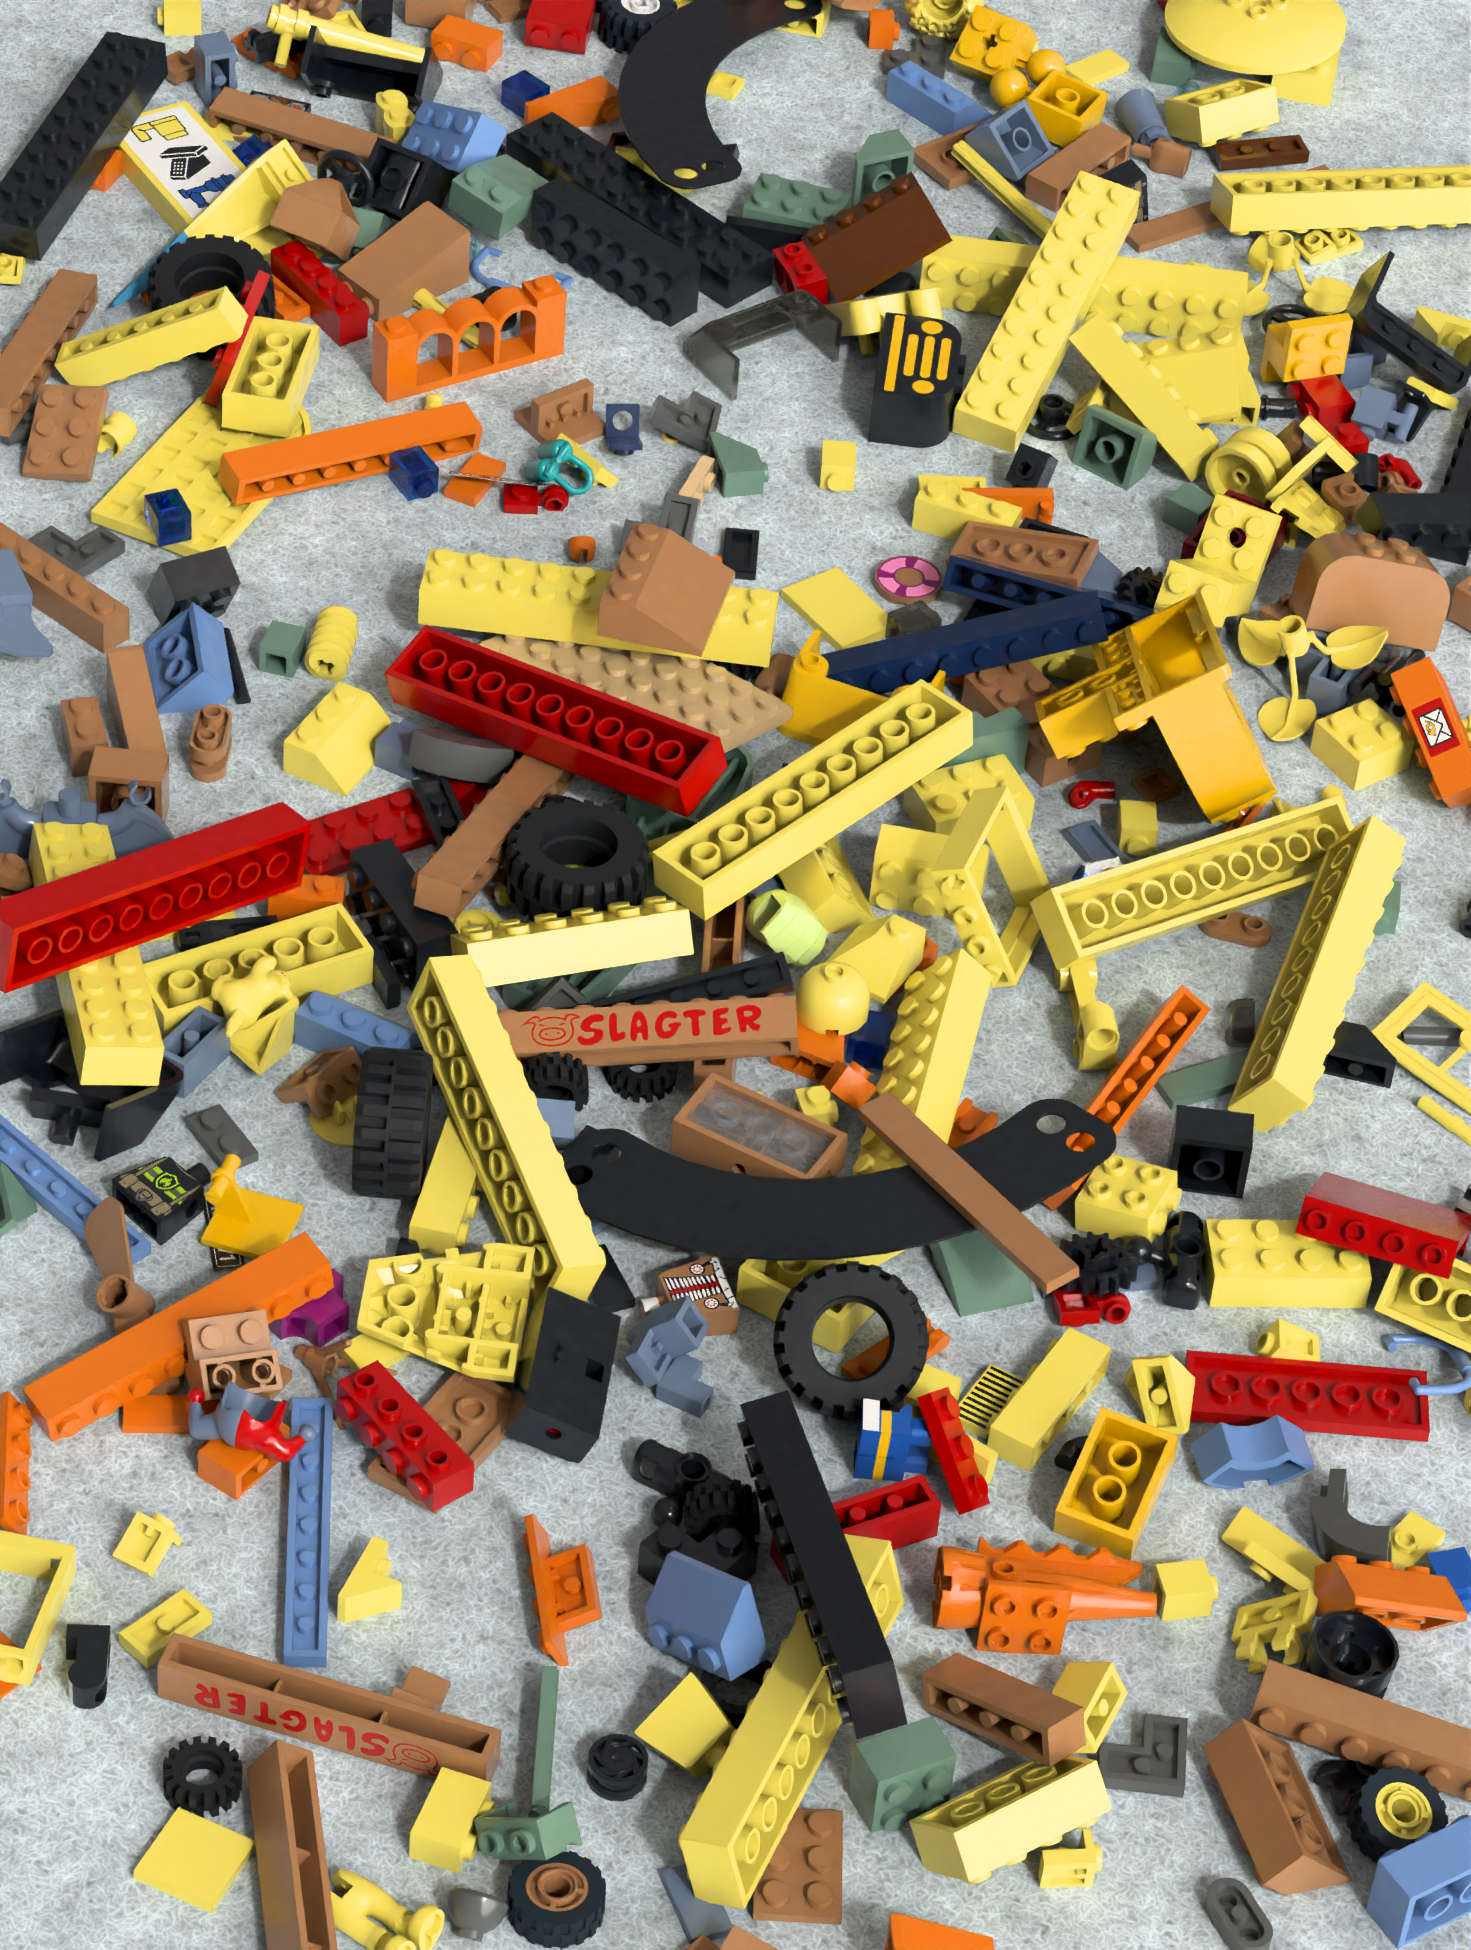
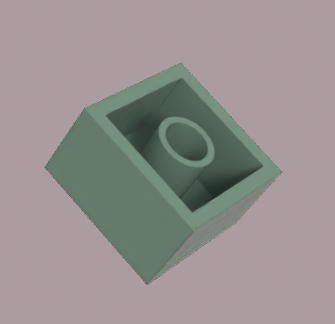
M933 1716L854 1743L848 1796L871 1833L883 1829L895 1831L901 1828L908 1820L916 1818L950 1800L956 1753Z

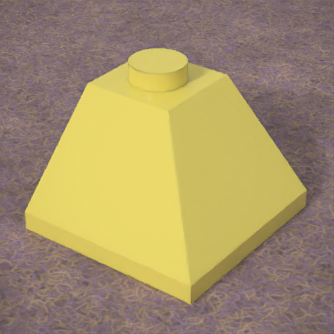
M896 914L888 915L858 926L826 962L835 961L856 968L867 981L870 998L885 1004L922 962L926 928Z

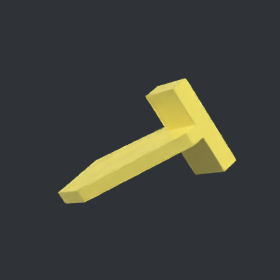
M1312 415L1307 416L1299 426L1318 446L1297 463L1265 497L1271 503H1274L1281 494L1297 483L1327 454L1346 473L1350 472L1359 462Z

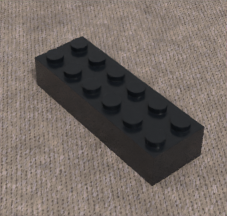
M561 176L533 191L531 242L537 248L546 250L556 256L561 263L569 264L584 277H590L601 284L608 292L616 293L631 306H637L648 313L655 321H661L669 327L697 312L700 260Z

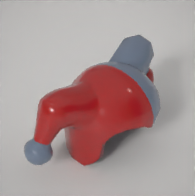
M229 1381L221 1395L216 1410L205 1415L201 1407L205 1398L204 1391L197 1387L188 1391L187 1400L190 1403L188 1430L190 1436L194 1439H223L233 1448L245 1451L256 1450L276 1461L289 1462L305 1443L312 1442L316 1438V1431L310 1425L301 1426L298 1435L290 1439L283 1436L279 1427L287 1405L285 1400L274 1401L255 1395Z

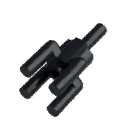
M1415 649L1407 658L1396 656L1382 669L1374 665H1368L1349 684V692L1353 695H1359L1370 682L1373 683L1379 695L1376 704L1387 712L1394 701L1389 687L1394 685L1390 674L1426 658L1425 652ZM1395 704L1393 706L1392 712L1396 717H1403L1406 714L1403 705L1397 707Z

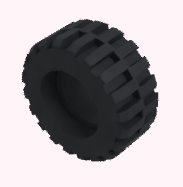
M205 234V238L198 239L196 236L189 237L183 244L177 242L169 248L170 252L164 251L157 258V264L155 263L150 269L147 281L150 312L185 301L199 292L215 290L227 286L230 292L235 294L234 297L239 303L245 304V300L240 299L247 280L254 282L258 270H261L271 276L254 316L275 319L276 303L270 265L264 260V256L257 249L253 248L251 250V245L242 240L236 242L232 236L223 235L222 238L215 237L214 234ZM220 344L206 352H197L194 355H198V359L209 360V357L216 356L219 348L226 350L227 346Z
M563 799L562 803L555 804L554 801L545 803L539 810L535 807L527 812L524 818L521 817L515 823L507 839L505 886L508 898L515 904L514 907L523 916L529 915L531 922H535V915L556 913L557 918L571 916V910L577 908L592 907L594 912L608 910V904L615 902H630V906L641 905L647 883L649 861L647 839L643 836L644 833L635 822L632 823L628 815L622 811L620 813L615 812V809L607 804L599 806L591 800L584 799V802H574L573 799ZM577 864L591 868H571L563 865Z
M376 1046L364 1051L358 1084L352 1151V1190L360 1196L413 1200L420 1196L426 1165L433 1083V1058L426 1051Z
M847 1261L844 1264L837 1265L832 1263L823 1266L822 1269L814 1273H809L802 1278L799 1284L790 1290L776 1317L773 1349L778 1371L783 1381L786 1382L798 1400L803 1401L809 1408L818 1413L821 1412L838 1419L855 1418L856 1420L860 1419L863 1398L880 1400V1410L887 1411L910 1392L920 1377L927 1360L929 1334L927 1319L918 1303V1298L912 1290H909L902 1283L903 1280L895 1274L891 1275L882 1270V1267L873 1264H859V1261ZM853 1302L870 1307L880 1315L888 1329L889 1349L885 1360L873 1373L862 1378L844 1379L829 1373L819 1363L813 1351L812 1335L817 1321L828 1309L841 1303Z

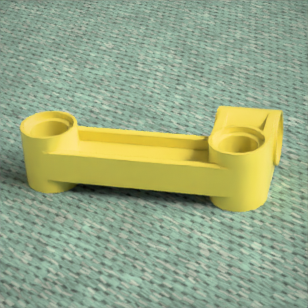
M1092 959L1057 971L1054 964V979L1059 980L1060 984L1057 991L1067 992L1077 1031L1073 1044V1057L1078 1058L1079 1067L1076 1068L1077 1071L1111 1070L1117 1063V1049L1120 1036L1111 1006L1099 1000L1096 1001L1094 993L1097 987L1096 960Z

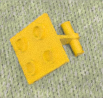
M228 1154L221 1167L213 1171L210 1178L212 1183L205 1193V1199L214 1204L215 1213L201 1237V1244L256 1259L290 1239L304 1212V1205L238 1187L235 1173L241 1165V1160L234 1154Z

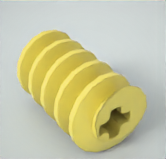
M329 606L320 611L317 616L304 661L307 670L312 676L338 682L347 674V667L350 664V658L358 638V620L351 610L341 606Z

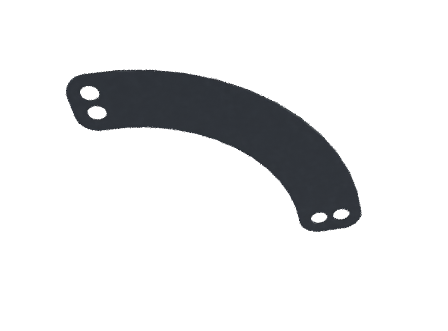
M695 0L659 21L638 41L627 57L620 75L617 97L620 119L629 141L645 164L662 182L680 189H699L730 182L741 175L742 166L740 162L724 147L714 132L708 118L705 101L706 90L711 76L719 64L732 51L748 40L782 25L812 18L820 14L823 8L821 0H799L806 4V7L802 9L787 7L784 3L788 0ZM707 162H715L723 165L725 169L721 172H709L704 170L702 165ZM687 168L695 171L697 176L690 179L676 176L674 171Z
M1043 1099L1029 1104L998 1127L953 1150L1015 1208L1023 1212L1071 1186L1106 1161L1115 1151L1117 1140L1116 1134L1110 1125L1076 1104L1063 1099ZM1056 1115L1063 1118L1066 1125L1060 1132L1049 1134L1040 1131L1037 1128V1122L1044 1116ZM613 1128L592 1131L560 1153L563 1157L566 1172L576 1166L587 1167L593 1172V1176L588 1182L575 1185L578 1200L584 1214L632 1235L681 1249L726 1257L775 1261L836 1260L887 1254L925 1246L977 1230L909 1165L869 1174L836 1178L786 1179L759 1177L723 1171L687 1161L662 1151L629 1132ZM1075 1133H1088L1094 1137L1096 1142L1089 1150L1074 1151L1067 1146L1066 1141ZM603 1145H613L621 1151L620 1157L611 1163L596 1162L592 1158V1153L596 1148Z

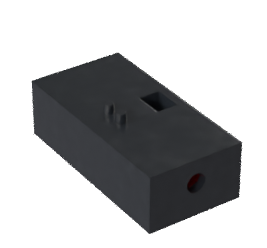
M549 1286L528 1315L504 1435L566 1461L580 1463L600 1436L622 1317Z

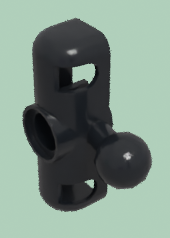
M1180 1211L1170 1217L1163 1235V1251L1153 1248L1150 1240L1141 1235L1129 1237L1123 1246L1132 1245L1134 1247L1133 1253L1139 1256L1138 1266L1148 1262L1162 1268L1161 1298L1166 1305L1194 1310L1198 1307L1202 1294L1203 1256L1206 1244L1203 1241V1222L1199 1216L1190 1211Z
M647 1439L640 1444L634 1455L630 1472L634 1480L667 1496L656 1501L651 1509V1518L658 1527L667 1521H670L675 1526L680 1525L683 1519L686 1494L688 1491L694 1492L693 1487L698 1483L706 1487L705 1480L713 1479L714 1484L720 1483V1478H727V1484H732L733 1482L727 1475L713 1469L711 1462L704 1455L696 1452L683 1454L671 1447L668 1448L658 1443L654 1439ZM645 1457L658 1463L653 1478H646L640 1472L641 1463Z

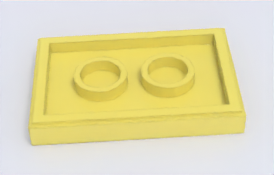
M838 567L781 589L780 597L812 628L822 631L821 636L837 651L874 642L896 633L898 630V623Z

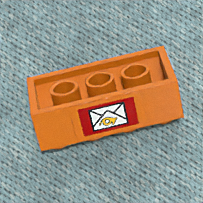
M1428 656L1391 673L1394 685L1389 687V690L1397 707L1403 705L1407 716L1402 718V721L1410 738L1416 736L1420 748L1416 749L1415 752L1422 768L1426 769L1429 767L1434 779L1428 781L1435 799H1442L1449 808L1471 805V741L1442 673Z

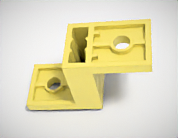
M1216 493L1194 558L1170 560L1154 609L1162 610L1195 593L1201 592L1214 626L1222 627L1225 618L1228 616L1248 614L1282 516ZM1235 528H1241L1246 534V541L1240 548L1233 546L1230 542V533Z

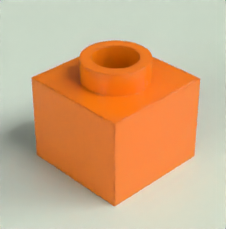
M872 9L868 17V49L892 50L893 40L899 41L900 22H894V10Z
M837 1060L819 1084L825 1085V1088L831 1094L856 1111L858 1107L867 1103L877 1089L875 1085L867 1080L871 1073L854 1061L848 1066Z

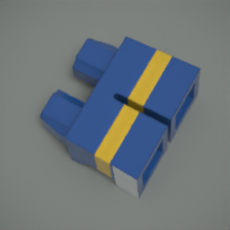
M863 1398L854 1445L853 1478L900 1482L903 1481L904 1472L926 1474L929 1447H932V1439L925 1419L912 1417V1405L903 1406L900 1412L880 1410V1400Z

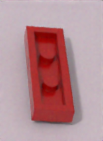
M949 1387L917 1397L958 1514L961 1515L990 1504L987 1482L983 1475L979 1473L974 1459L973 1443L969 1436L965 1434L959 1418V1404L955 1397L951 1395Z

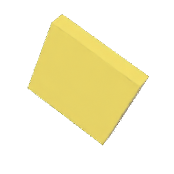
M178 1807L133 1870L134 1879L212 1913L256 1850L255 1840Z

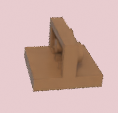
M587 378L532 399L531 406L515 412L514 420L540 444L545 441L556 440L559 434L563 433L580 445L605 435L606 423L593 412L594 384Z

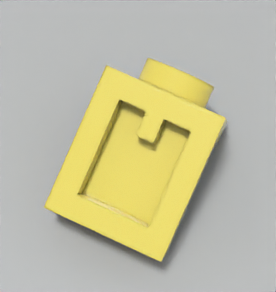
M1280 1318L1268 1330L1262 1331L1255 1343V1351L1257 1356L1320 1362L1319 1336Z
M137 1512L112 1556L117 1561L152 1578L171 1544L178 1547L182 1539L174 1531L176 1524L168 1518L155 1512L151 1518Z
M1082 1829L1078 1849L1059 1847L1053 1850H1042L1037 1873L1040 1888L1092 1886L1095 1871H1101L1102 1850L1100 1844L1093 1843L1091 1829Z

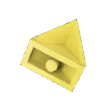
M294 996L292 1000H287L261 1014L253 1026L246 1030H238L233 1037H230V1050L259 1076L284 1057L292 1046L295 1012L298 1010L300 1003L297 997Z
M1172 1355L1134 1357L1123 1382L1145 1417L1146 1424L1172 1434H1186L1189 1431L1195 1377Z

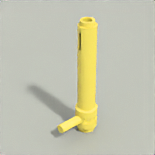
M280 3L279 6L271 4L267 15L265 28L271 29L272 33L280 35L274 65L280 68H285L287 65L292 39L298 41L307 40L311 25L318 27L329 46L418 63L423 61L424 48L310 15L309 11L298 8L295 11L286 4Z

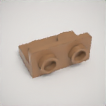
M353 1046L324 1049L275 1092L284 1104L299 1102L300 1105L308 1103L315 1118L323 1119L333 1111L336 1101H339L341 1104L358 1089L362 1061Z

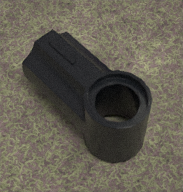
M1372 453L1352 454L1359 462L1350 471L1354 474V482L1363 491L1368 493L1377 492L1379 457ZM1325 456L1312 468V486L1322 487L1323 480L1345 474L1346 472L1330 456Z

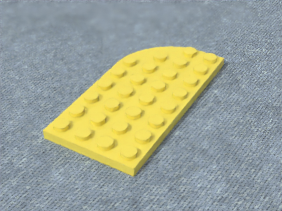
M209 386L91 510V522L185 557L226 546L228 549L273 498L235 506L218 480L222 453L312 434L311 422L306 410L301 404L289 438L222 427V395L216 408L204 403L210 389Z

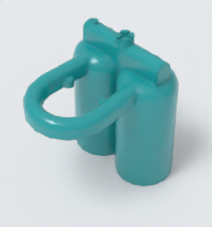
M564 439L542 442L537 449L539 459L529 461L524 467V476L528 481L543 483L554 480L572 495L586 493L593 484L594 475L592 469L573 455L571 444ZM569 460L574 464L575 468L579 467L586 475L585 484L580 488H574L567 483L568 479H563L558 475L559 463Z

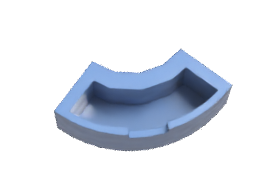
M1279 1415L1250 1426H1231L1220 1422L1191 1444L1202 1482L1226 1490L1245 1488L1243 1482L1268 1480L1269 1486L1279 1485L1297 1478L1315 1467L1303 1430Z

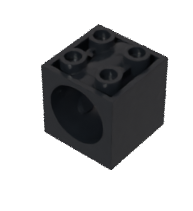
M378 137L366 163L373 175L375 184L373 197L366 206L398 221H401L427 201L441 209L455 174L432 158ZM365 182L357 184L352 197L356 199L363 195Z

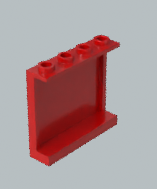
M1324 1172L1305 1195L1295 1233L1449 1279L1456 1254L1464 1255L1471 1232V1215Z

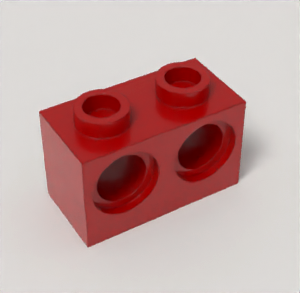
M803 241L772 249V253L775 255L774 278L798 315L826 309L825 305L828 304L827 277Z

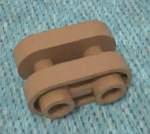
M217 704L207 705L199 709L195 716L189 739V752L191 755L190 774L200 782L210 783L218 781L224 777L232 750V714L223 706Z

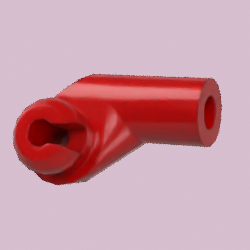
M1389 453L1379 457L1380 473L1386 471L1397 472L1403 478L1406 487L1421 488L1422 481L1408 461L1396 458Z
M1080 781L1068 793V801L1072 807L1084 809L1095 799H1114L1115 782Z

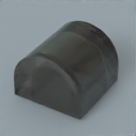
M1253 998L1235 999L1225 1008V1042L1231 1047L1250 1048L1255 1037V1001H1253Z

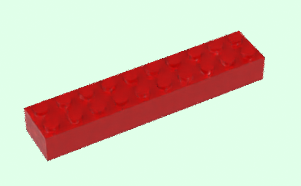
M425 625L384 672L394 703L684 817H688L728 767L721 739L718 736L428 625Z
M282 801L0 899V990L4 994L300 887L312 823Z

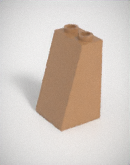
M427 201L338 268L337 278L343 284L348 285L350 290L367 304L370 318L373 321L377 322L400 315L414 308L412 304L414 302L413 297L420 289L425 288L435 297H438L469 282L471 231L430 201Z

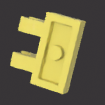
M1310 1589L1238 1607L1231 1640L1237 1646L1236 1659L1238 1661L1249 1659L1248 1673L1256 1674L1265 1671L1268 1659L1264 1644L1271 1641L1274 1652L1285 1651L1283 1660L1285 1665L1302 1661L1304 1652L1300 1634L1312 1630L1318 1598Z

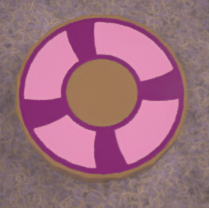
M901 555L891 557L881 562L875 570V589L881 597L896 605L897 602L904 603L907 607L927 605L936 600L942 590L943 575L938 567L930 561L917 556Z

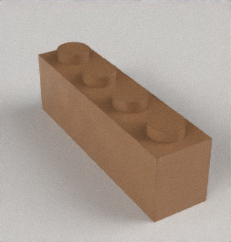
M1102 122L1027 174L1025 178V198L1054 213L1061 208L1080 170L1100 176L1128 160L1131 137Z
M958 1652L921 1673L925 1711L1047 1766H1053L1086 1745L1083 1707Z

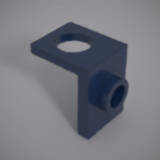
M606 404L605 440L608 449L614 450V454L631 455L634 454V450H643V443L639 438V404ZM619 411H626L632 416V424L626 430H619L613 425V417Z

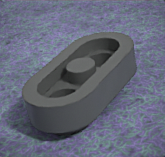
M1233 1878L1215 1880L1208 1888L1205 1908L1230 1949L1269 1950L1273 1936V1927L1247 1886ZM1229 1902L1234 1907L1225 1908L1220 1903ZM1242 1936H1252L1255 1940H1247Z

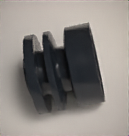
M1353 1611L1330 1613L1317 1622L1299 1670L1383 1699L1400 1657L1398 1642L1391 1631L1373 1617Z

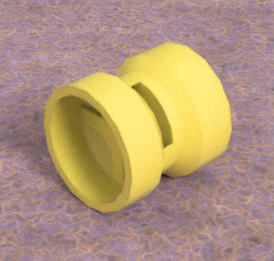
M122 412L111 413L103 422L97 452L103 453L109 448L114 450L110 457H118L124 450L125 445L130 444L137 435V427L134 421Z

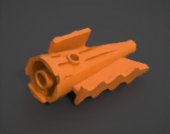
M979 1537L976 1552L953 1546L941 1545L939 1547L933 1575V1584H936L935 1601L932 1600V1621L934 1629L950 1630L979 1627L975 1644L976 1650L1060 1655L1066 1622L1136 1617L1154 1618L1157 1608L1156 1592L1125 1587V1585L1142 1575V1563L1116 1558L1107 1547H1099L1084 1556L1075 1555L1066 1544L1059 1543L1046 1552H1036L1024 1540H1017L1004 1549L993 1548L983 1537Z

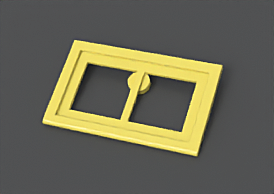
M1424 981L1372 1033L1397 1059V1063L1471 1115V1090L1446 1073L1467 1051H1471V1013ZM1427 1007H1430L1462 1030L1459 1037L1460 1047L1440 1067H1437L1397 1038Z

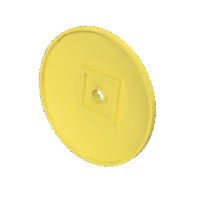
M1168 0L1164 13V25L1167 34L1182 51L1210 66L1244 74H1286L1314 67L1332 57L1342 46L1346 35L1345 14L1335 0Z

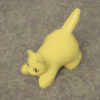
M271 955L260 957L251 968L250 973L243 979H235L228 974L220 975L215 979L211 988V997L220 1003L225 1014L223 1018L228 1020L225 1025V1035L227 1037H233L238 1030H246L253 1026L259 1019L260 1014L275 1000L293 999V994L290 991V976L285 971L274 970L277 963L275 957Z

